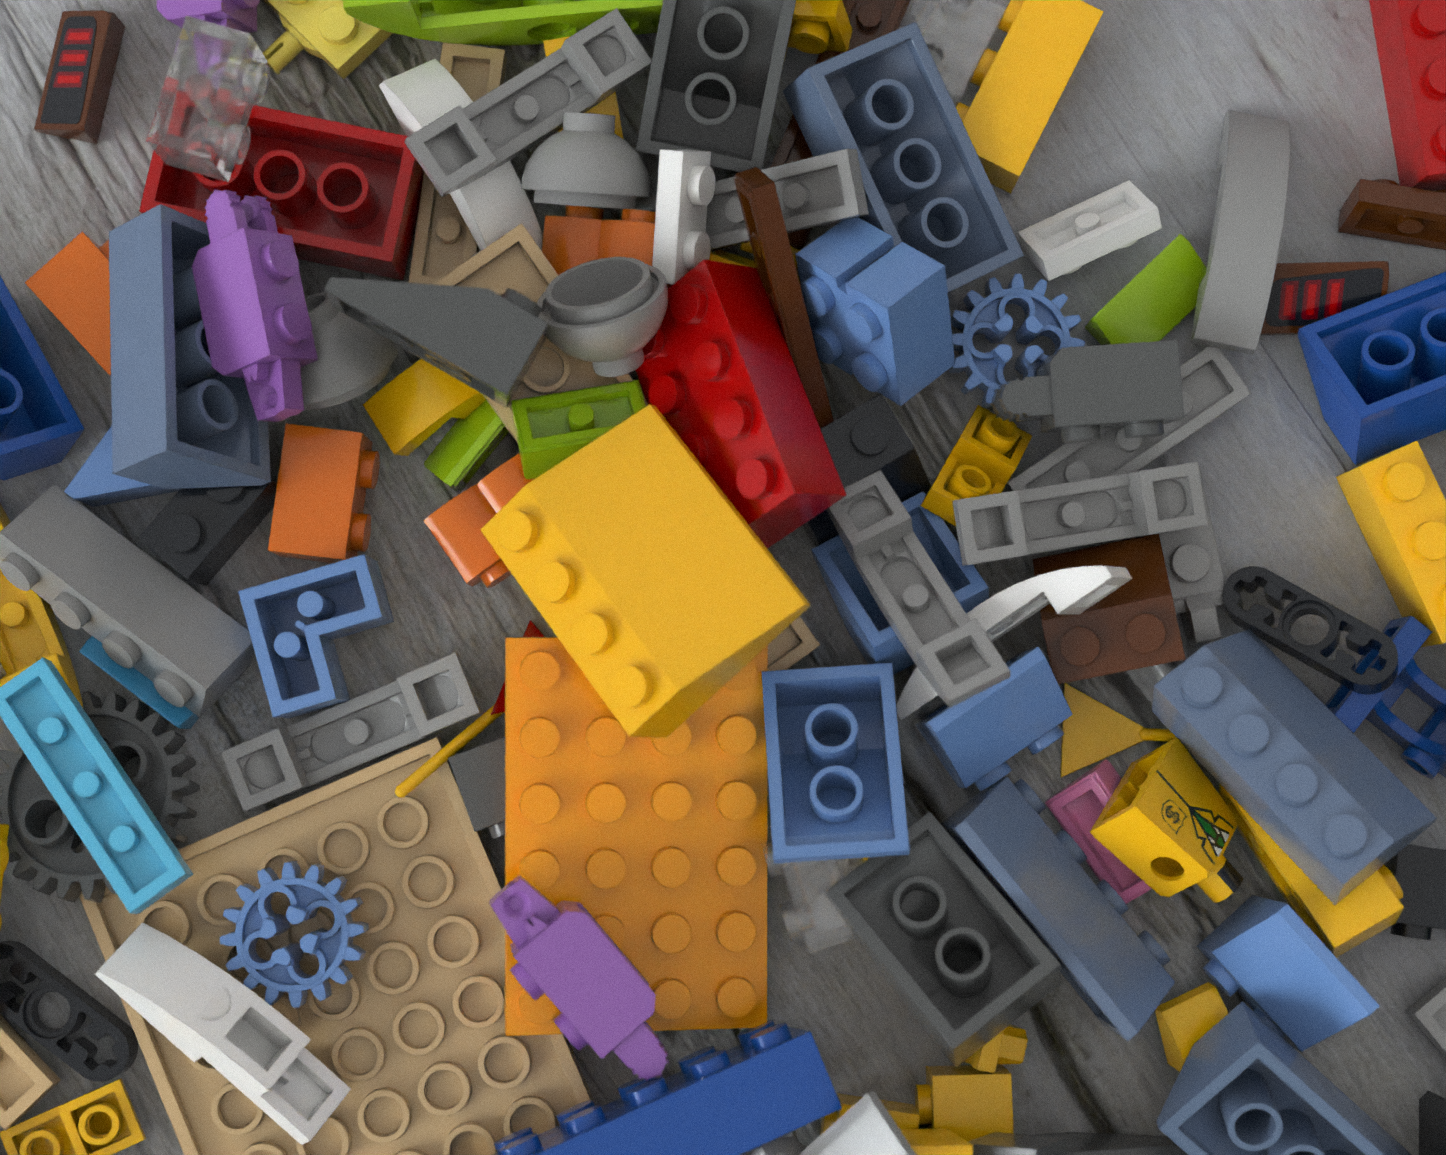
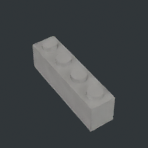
M55 484L0 531V569L6 579L18 589L23 591L31 589L51 605L55 615L68 627L75 630L82 628L100 641L107 655L118 665L124 668L134 667L150 679L157 692L170 704L176 707L185 706L198 717H201L250 666L254 648L249 630Z

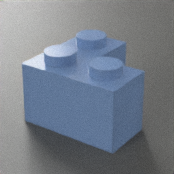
M365 554L238 591L271 713L276 718L290 719L350 700L334 639L394 622L378 561Z

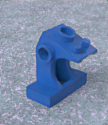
M1413 616L1390 620L1382 633L1386 634L1394 642L1398 652V674L1392 685L1380 693L1366 695L1354 692L1341 684L1325 706L1352 733L1357 730L1364 719H1367L1404 749L1400 757L1415 771L1430 779H1434L1437 773L1446 778V690L1424 674L1413 658L1432 631ZM1371 649L1366 656H1362L1356 664V673L1363 675L1369 668L1381 671L1383 667L1379 663V651ZM1406 688L1434 709L1417 732L1390 711V708Z

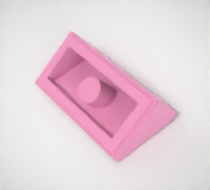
M1105 759L1050 797L1045 804L1062 828L1085 853L1087 857L1086 862L1100 881L1103 879L1107 881L1127 904L1152 888L1090 833V830L1122 779L1112 764Z

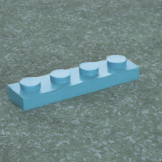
M41 658L0 687V717L129 913H141L194 875L52 661Z

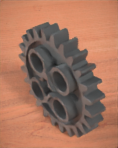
M89 691L83 692L82 703L85 712L103 739L109 742L108 746L121 766L124 768V765L130 759L136 756L140 757V769L131 781L171 841L186 843L188 837L176 828L178 819L195 818L197 812L182 804L184 796L199 791L200 785L181 776V774L196 765L194 758L185 753H176L186 742L185 737L174 730L166 732L170 722L157 712L149 715L150 707L136 698L126 706L125 698L115 692H109L102 704L101 699ZM21 747L17 753L9 750H0L1 760L9 765L7 773L0 774V788H2V796H0V814H2V819H0V823L9 824V840L7 841L9 862L18 861L12 875L28 882L35 878L34 890L51 895L57 889L58 898L74 903L81 891L84 899L95 903H102L106 886L111 893L117 895L85 844L81 852H76V848L83 841L63 811L62 824L59 830L54 835L47 837L45 833L46 823L49 817L61 808Z

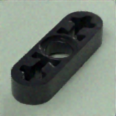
M1258 566L1244 567L1235 571L1227 579L1223 588V600L1230 619L1244 630L1250 629L1258 638L1354 692L1366 695L1380 693L1390 687L1395 681L1399 668L1398 652L1394 642L1386 634L1265 568ZM1259 586L1263 587L1268 604L1282 611L1278 627H1271L1275 623L1273 612L1262 605L1254 604L1248 611L1244 610L1239 593L1242 590L1253 593ZM1286 600L1292 601V602H1291L1290 604H1288V605L1285 607V609L1283 610L1285 601H1286ZM1313 614L1322 617L1329 625L1327 636L1321 642L1314 645H1304L1297 642L1291 636L1290 631L1293 623L1301 616ZM1342 631L1350 633L1345 637L1346 647L1363 656H1366L1371 649L1378 650L1379 663L1383 669L1378 671L1374 668H1369L1363 675L1356 673L1355 659L1339 648L1336 652L1335 660L1332 661L1327 657L1338 647Z
M17 941L0 942V960L10 957L14 961L10 968L12 976L23 984L35 981L36 977L41 979L40 984L28 991L21 1005L17 1003L16 999L26 991L12 981L0 984L1 1014L88 1080L96 1082L107 1081L124 1073L132 1066L138 1053V1040L133 1029L26 945ZM48 992H57L63 995L70 1005V1017L67 1023L60 1029L46 1026L38 1015V1004L41 998ZM88 1015L92 1019V1023L85 1026L82 1030L96 1040L109 1035L113 1036L116 1042L112 1047V1052L118 1059L117 1061L109 1059L98 1064L93 1059L98 1051L94 1043L85 1036L75 1039L72 1045L66 1039L83 1025Z

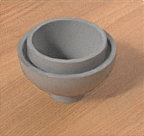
M564 112L563 130L547 138L535 149L525 164L522 176L521 189L534 190V203L636 209L637 196L650 197L648 171L639 154L630 144L614 134V115Z
M608 257L585 262L563 272L548 285L546 291L537 302L543 309L538 318L548 323L546 337L563 352L581 360L592 362L594 372L599 376H622L636 370L643 364L645 358L642 348L647 345L662 324L668 308L666 280L660 270L634 258Z
M326 292L306 296L305 300L312 323V334L318 360L300 369L304 409L316 410L347 402L372 389L386 377L390 371V365L397 356L398 350L395 343L336 310Z

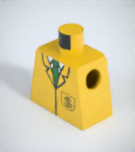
M1176 737L1132 762L1090 830L1095 839L1160 896L1171 897L1197 884L1213 903H1218L1232 895L1243 881L1242 875L1223 855L1238 826L1236 817L1181 741Z

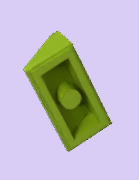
M1180 233L1093 316L1084 328L1101 345L1160 341L1196 307L1199 284L1205 277L1207 268L1191 243Z
M639 380L511 400L524 477L526 479L539 477L646 407Z
M486 400L465 419L458 418L425 460L424 466L456 492L458 490L462 491L509 431Z

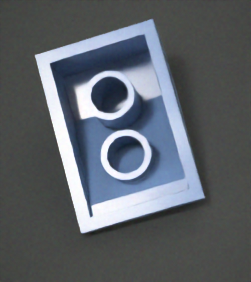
M892 663L762 671L774 864L909 855L910 849Z

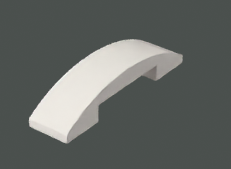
M436 59L389 78L379 85L406 136L412 135L459 105L463 109L473 103L461 85ZM510 161L450 193L480 251L521 223L542 251L543 234L525 190L521 189L522 183Z
M1081 566L1061 569L1019 582L977 605L967 613V616L970 620L976 618L991 642H994L1050 603L1057 614L1079 615L1133 578L1126 567ZM916 667L900 695L896 709L901 720L926 718L946 705V703L932 688L919 668Z

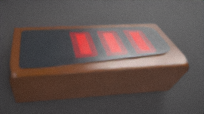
M103 10L62 11L34 127L36 132L93 144L98 143L125 26L115 13Z
M1389 262L1277 263L1261 335H1298V330L1301 327L1386 295L1389 282Z

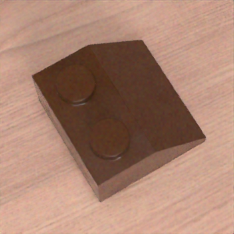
M1159 533L1032 559L1035 576L1081 566L1126 567L1133 578L1079 615L1057 614L1051 603L1040 610L1051 670L1058 684L1186 659Z

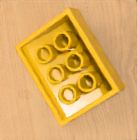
M651 404L526 484L480 530L629 737L667 738L811 606L656 406Z

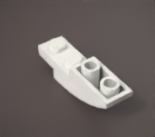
M141 923L95 973L99 979L193 1062L203 1057L301 1145L311 1141L351 1090L349 1086L305 1048L311 1039L286 1017L227 972L197 952L145 923Z

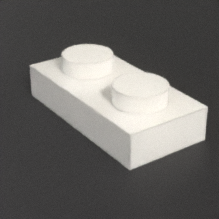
M660 149L652 266L663 273L666 284H674L702 260H709L711 244L710 238L706 233L707 205L711 202L715 191V174L712 167H710V151Z
M1128 180L1017 233L1022 252L1044 277L1050 281L1061 275L1073 273L1080 269L1082 265L1114 250L1131 246L1138 239L1162 229L1158 207Z

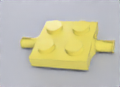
M264 0L279 15L286 31L265 51L261 52L259 56L278 75L300 52L305 50L307 53L323 59L344 80L393 33L363 23L346 14L343 0Z

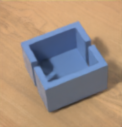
M859 217L839 222L795 254L800 287L818 359L822 362L834 364L848 374H854L864 388L871 392H879L900 406L955 365L945 265L904 242L894 247L893 236Z

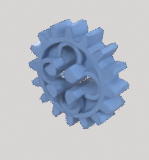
M1014 274L1007 289H1003L995 277L990 278L985 284V298L974 290H970L963 299L966 308L971 313L955 310L950 318L951 324L961 332L952 334L954 351H959V356L955 359V365L948 369L949 373L965 371L969 378L961 388L962 393L966 395L977 387L984 391L981 407L985 409L991 406L989 404L992 403V398L995 394L994 390L999 389V386L1002 384H1007L1003 370L1012 358V348L1007 344H999L992 351L983 353L975 349L972 338L974 335L981 333L986 335L985 338L990 343L1002 342L1013 326V318L1008 313L1005 314L1006 305L1016 304L1023 309L1025 314L1024 322L1016 331L1017 343L1028 345L1035 338L1046 336L1055 344L1054 354L1061 348L1085 346L1084 340L1070 337L1069 333L1081 322L1080 316H1063L1060 309L1068 299L1064 293L1052 300L1044 296L1047 287L1046 280L1040 279L1032 290L1024 289L1022 274ZM1038 345L1028 346L1017 357L1015 369L1020 375L1023 374V378L1037 376V368L1049 355L1043 354L1044 351Z
M297 861L284 863L282 879H279L278 875L270 867L258 871V881L261 888L258 889L248 883L240 885L236 892L245 902L244 906L230 907L225 909L223 913L226 919L236 923L234 932L220 937V944L236 946L238 953L237 956L233 957L226 964L227 970H237L244 967L249 975L244 980L243 985L250 990L261 984L266 986L265 1001L269 1005L278 1002L284 992H288L292 1008H299L306 1004L308 989H311L313 995L319 1001L332 995L328 979L331 978L342 985L349 982L353 975L344 964L345 961H359L364 958L366 953L360 946L353 944L354 936L369 930L368 923L353 921L351 912L357 910L363 904L361 897L344 900L340 893L344 889L347 879L340 876L326 884L323 882L324 865L319 863L312 865L305 876H301V869ZM276 892L286 894L290 900L286 916L276 914L272 910L271 898ZM321 906L329 908L334 913L335 921L330 930L320 928L308 933L300 939V944L298 942L291 943L273 951L270 960H263L257 955L255 947L260 937L270 939L286 932L290 928V923L292 925L299 924L316 917ZM304 952L315 954L319 960V970L315 975H308L300 968L299 961H301Z

